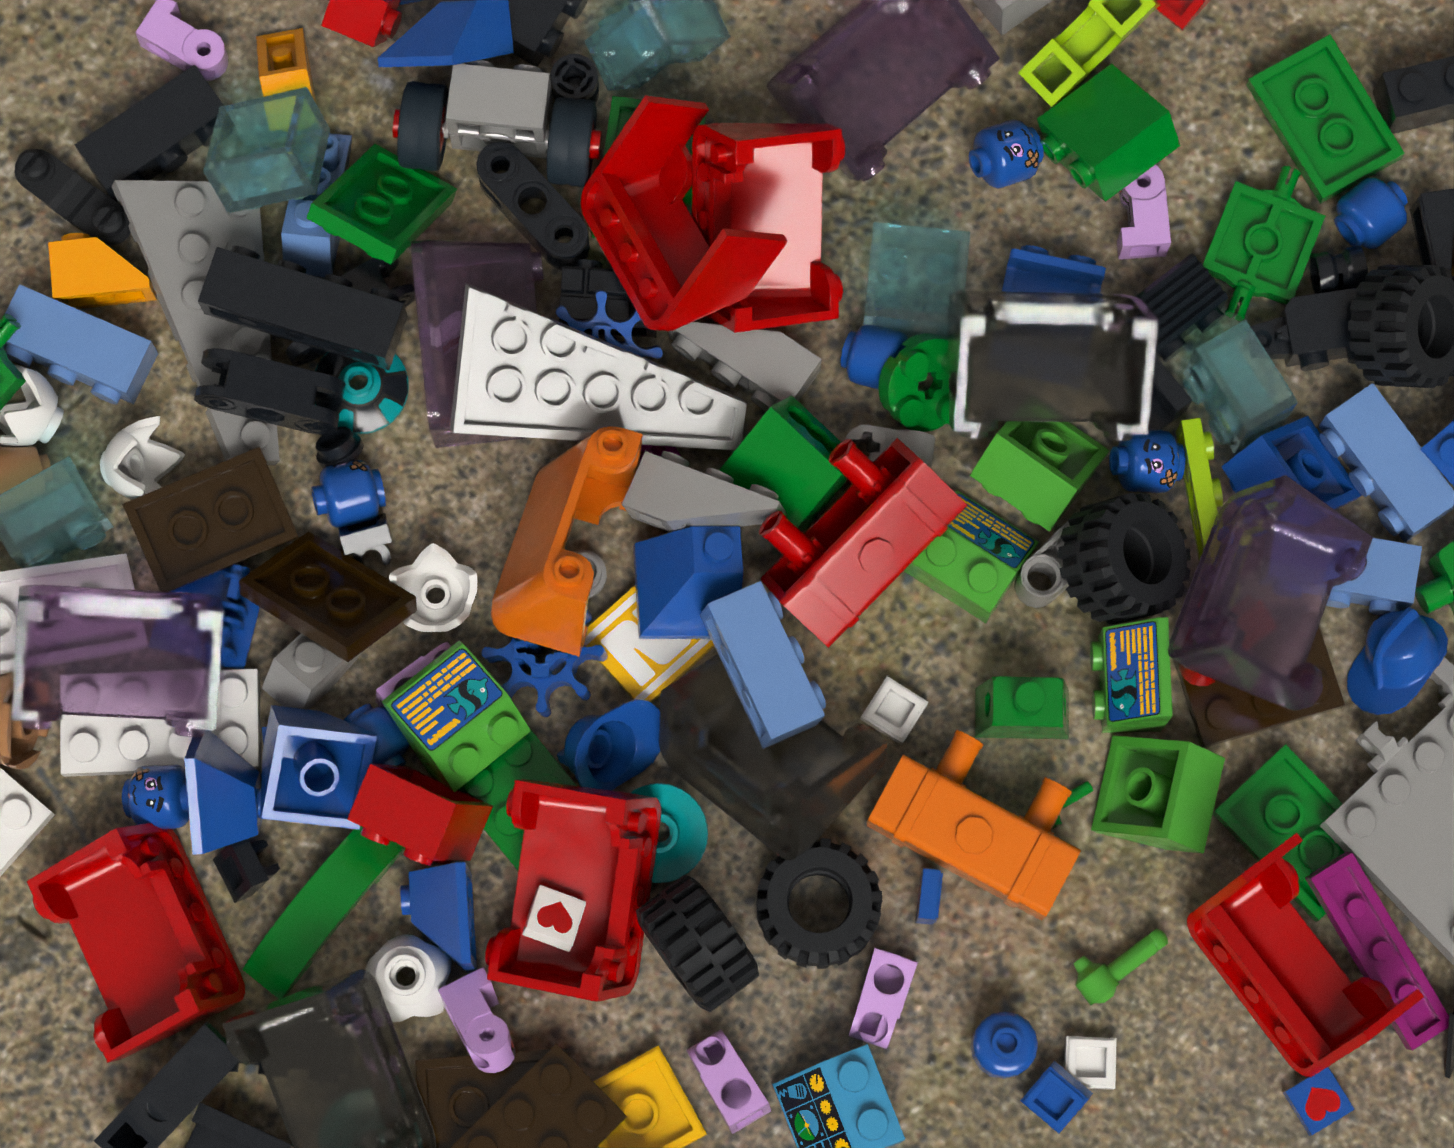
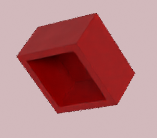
M370 764L347 820L362 826L360 834L369 840L383 845H389V842L393 841L406 847L403 855L413 861L431 866L433 861L445 865L450 864L452 861L471 860L493 806L460 790L453 792L435 778L409 766Z

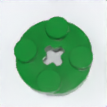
M923 333L908 338L902 343L906 347L898 353L896 358L889 356L881 370L878 390L883 407L890 412L894 420L909 430L928 432L941 428L946 423H957L965 414V402L968 399L972 385V362L969 353L938 334ZM931 372V377H933L932 384L924 392L918 388L919 382L925 381L928 373Z

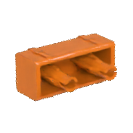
M956 730L949 747L946 749L936 769L932 767L930 769L903 754L867 820V827L890 838L892 843L901 848L904 846L1001 898L1006 905L1012 908L1017 907L1042 921L1049 913L1081 852L1079 848L1054 836V833L1051 832L1072 791L1044 777L1042 785L1025 816H1017L967 789L966 785L962 784L979 750L984 746L983 743L972 736Z

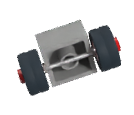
M485 60L453 65L449 92L447 86L442 84L407 82L402 96L400 109H395L393 119V138H397V156L400 167L427 171L440 170L444 158L446 140L449 137L452 149L480 152L491 143L506 142L518 148L524 156L546 158L547 179L549 183L568 184L578 187L585 186L591 175L593 159L600 158L602 131L596 130V102L559 97L553 103L550 73H544L540 68L527 64L515 65L513 69L497 68L491 62Z

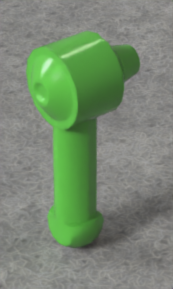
M1156 928L1108 965L1105 963H1092L1086 956L1081 957L1073 963L1078 973L1075 986L1090 1006L1096 1003H1105L1114 996L1121 979L1168 944L1166 934Z

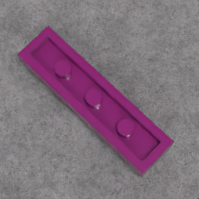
M1345 852L1305 877L1363 977L1377 980L1384 984L1390 991L1394 1003L1417 989L1424 996V998L1391 1023L1405 1048L1413 1051L1449 1027L1448 1013L1352 852Z

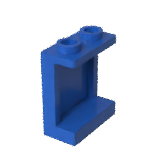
M1025 245L1021 249L1012 248L1005 271L985 370L1080 390L1085 378L1088 363L1087 356L1106 268L1096 265L1094 259L1086 256L1070 255L1068 259L1049 256V251L1037 246Z

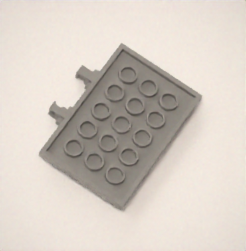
M1444 657L1440 665L1429 677L1439 686L1438 693L1444 698L1438 703L1442 711L1409 742L1405 737H1402L1396 743L1393 736H1385L1378 729L1377 721L1373 722L1363 731L1355 741L1373 758L1367 765L1374 775L1332 813L1320 827L1344 852H1352L1364 873L1454 966V665Z

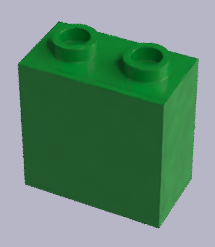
M1112 63L1037 118L1043 136L1040 143L1046 156L1054 164L1061 163L1069 170L1073 179L1082 188H1090L1105 202L1180 147L1170 111Z
M792 395L772 405L719 469V471L731 476L734 479L733 484L749 490L752 484H756L775 492L779 496L777 500L780 501L788 514L787 519L802 532L807 529L848 480L837 467H834L828 461L831 452L841 441Z

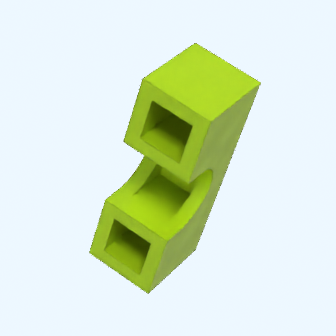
M1091 0L1087 8L1056 38H1052L1018 73L1053 107L1066 98L1160 4L1156 0Z

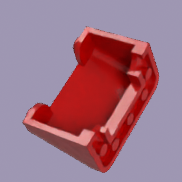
M710 123L701 124L695 128L692 142V217L709 247L723 228L784 234L788 241L747 298L707 315V317L734 333L839 318V302L843 296V286L840 277L834 274L829 266L821 262L823 173L834 172L838 169L840 161L844 159L846 149L841 128L832 124Z
M528 779L515 780L514 788L510 791L507 798L506 811L507 815L512 818L514 827L524 830L511 926L500 930L496 936L490 938L485 951V961L489 966L487 980L595 1002L628 995L635 986L640 968L644 931L638 923L636 910L648 902L650 898L661 822V805L659 800L655 797ZM539 885L586 901L579 928L569 952L522 935L535 892Z
M152 823L115 828L26 881L33 895L34 907L43 918L58 924L70 923L108 1010L96 1017L93 1037L97 1047L103 1052L107 1063L122 1060L210 1018L244 999L245 984L186 852L172 829H161Z

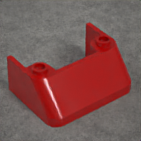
M645 95L585 184L581 195V210L644 325L651 330L673 331L747 298L788 241L784 234L723 228L709 247L682 200L692 185V155L685 144L694 133L695 128L701 123L709 108L706 103Z
M1296 833L1190 913L1187 917V927L1196 944L1287 1063L1299 1074L1312 1077L1370 1041L1424 998V996L1417 989L1394 1003L1390 991L1381 982L1367 977H1360L1351 982L1290 903L1299 894V877L1295 868L1282 857L1303 841L1299 834Z

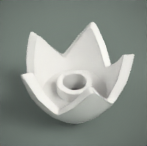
M15 365L26 380L21 386L26 401L8 403L0 410V429L6 434L0 435V445L32 446L37 441L46 444L58 429L64 410L57 407L58 396L43 375L32 369Z
M160 416L138 420L123 428L113 437L101 455L100 470L104 481L116 492L130 500L162 488L157 481L169 473L185 457L183 452L149 439L152 432L160 425Z
M434 543L427 546L412 565L399 567L389 575L390 581L416 596L417 611L403 621L406 626L420 632H446L461 625L470 614L477 593V573L469 566L458 564L448 551ZM441 588L444 590L445 597L440 603L433 604L427 600V594L431 589Z
M402 934L388 940L369 959L364 971L365 986L372 995L379 1013L388 1022H401L412 1016L430 1017L442 1013L444 1004L438 989L446 986V981L451 972V958L439 947L426 943L414 935ZM405 967L412 968L416 975L414 982L408 986L400 985L397 981L398 972Z

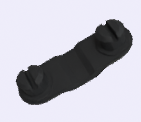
M28 149L19 155L14 170L17 181L54 212L91 237L99 238L106 245L114 246L120 244L129 237L131 232L128 225L130 222L123 206L87 182L74 170L45 150Z

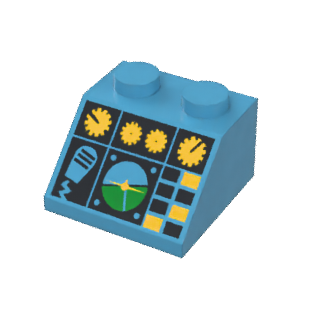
M868 1044L820 1062L772 1084L797 1148H889L905 1140Z

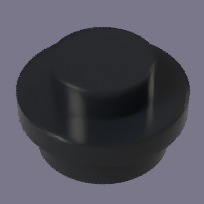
M338 427L336 433L322 435L317 440L316 449L318 452L316 459L322 468L356 461L363 450L364 444L360 436L352 433L350 428Z

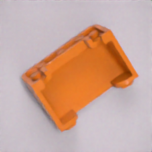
M614 426L600 428L539 470L492 599L491 619L499 632L509 637L580 657L587 636L588 627L585 626L588 598L593 586L594 571L591 563L584 556L565 550V546L575 519L599 525L601 516L610 508L620 506L619 509L626 511L622 506V502L639 466L642 433Z

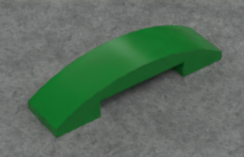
M360 826V830L354 829L288 905L242 970L282 1001L313 963L311 960L370 887L380 881L406 847L390 841L389 845L379 844L360 834L362 826Z

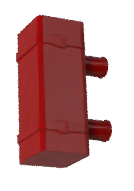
M898 438L874 461L866 456L851 439L842 441L834 448L828 461L834 467H837L852 484L805 533L791 523L780 510L768 516L760 526L759 534L782 554L760 580L778 601L828 648L849 627L852 628L860 620L858 617L937 536L941 537L949 529L947 526L967 506L925 462Z

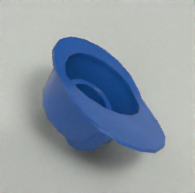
M1410 607L1401 611H1392L1377 618L1366 634V645L1354 660L1348 673L1347 690L1352 702L1362 711L1375 715L1390 714L1405 707L1417 696L1447 653L1448 638L1443 627L1434 619L1419 615L1416 610Z
M638 699L623 703L603 715H588L577 720L570 728L565 739L564 748L557 754L560 763L568 766L569 770L575 774L580 787L612 791L618 785L643 772L655 761L662 750L666 735L665 720L658 707L649 701Z

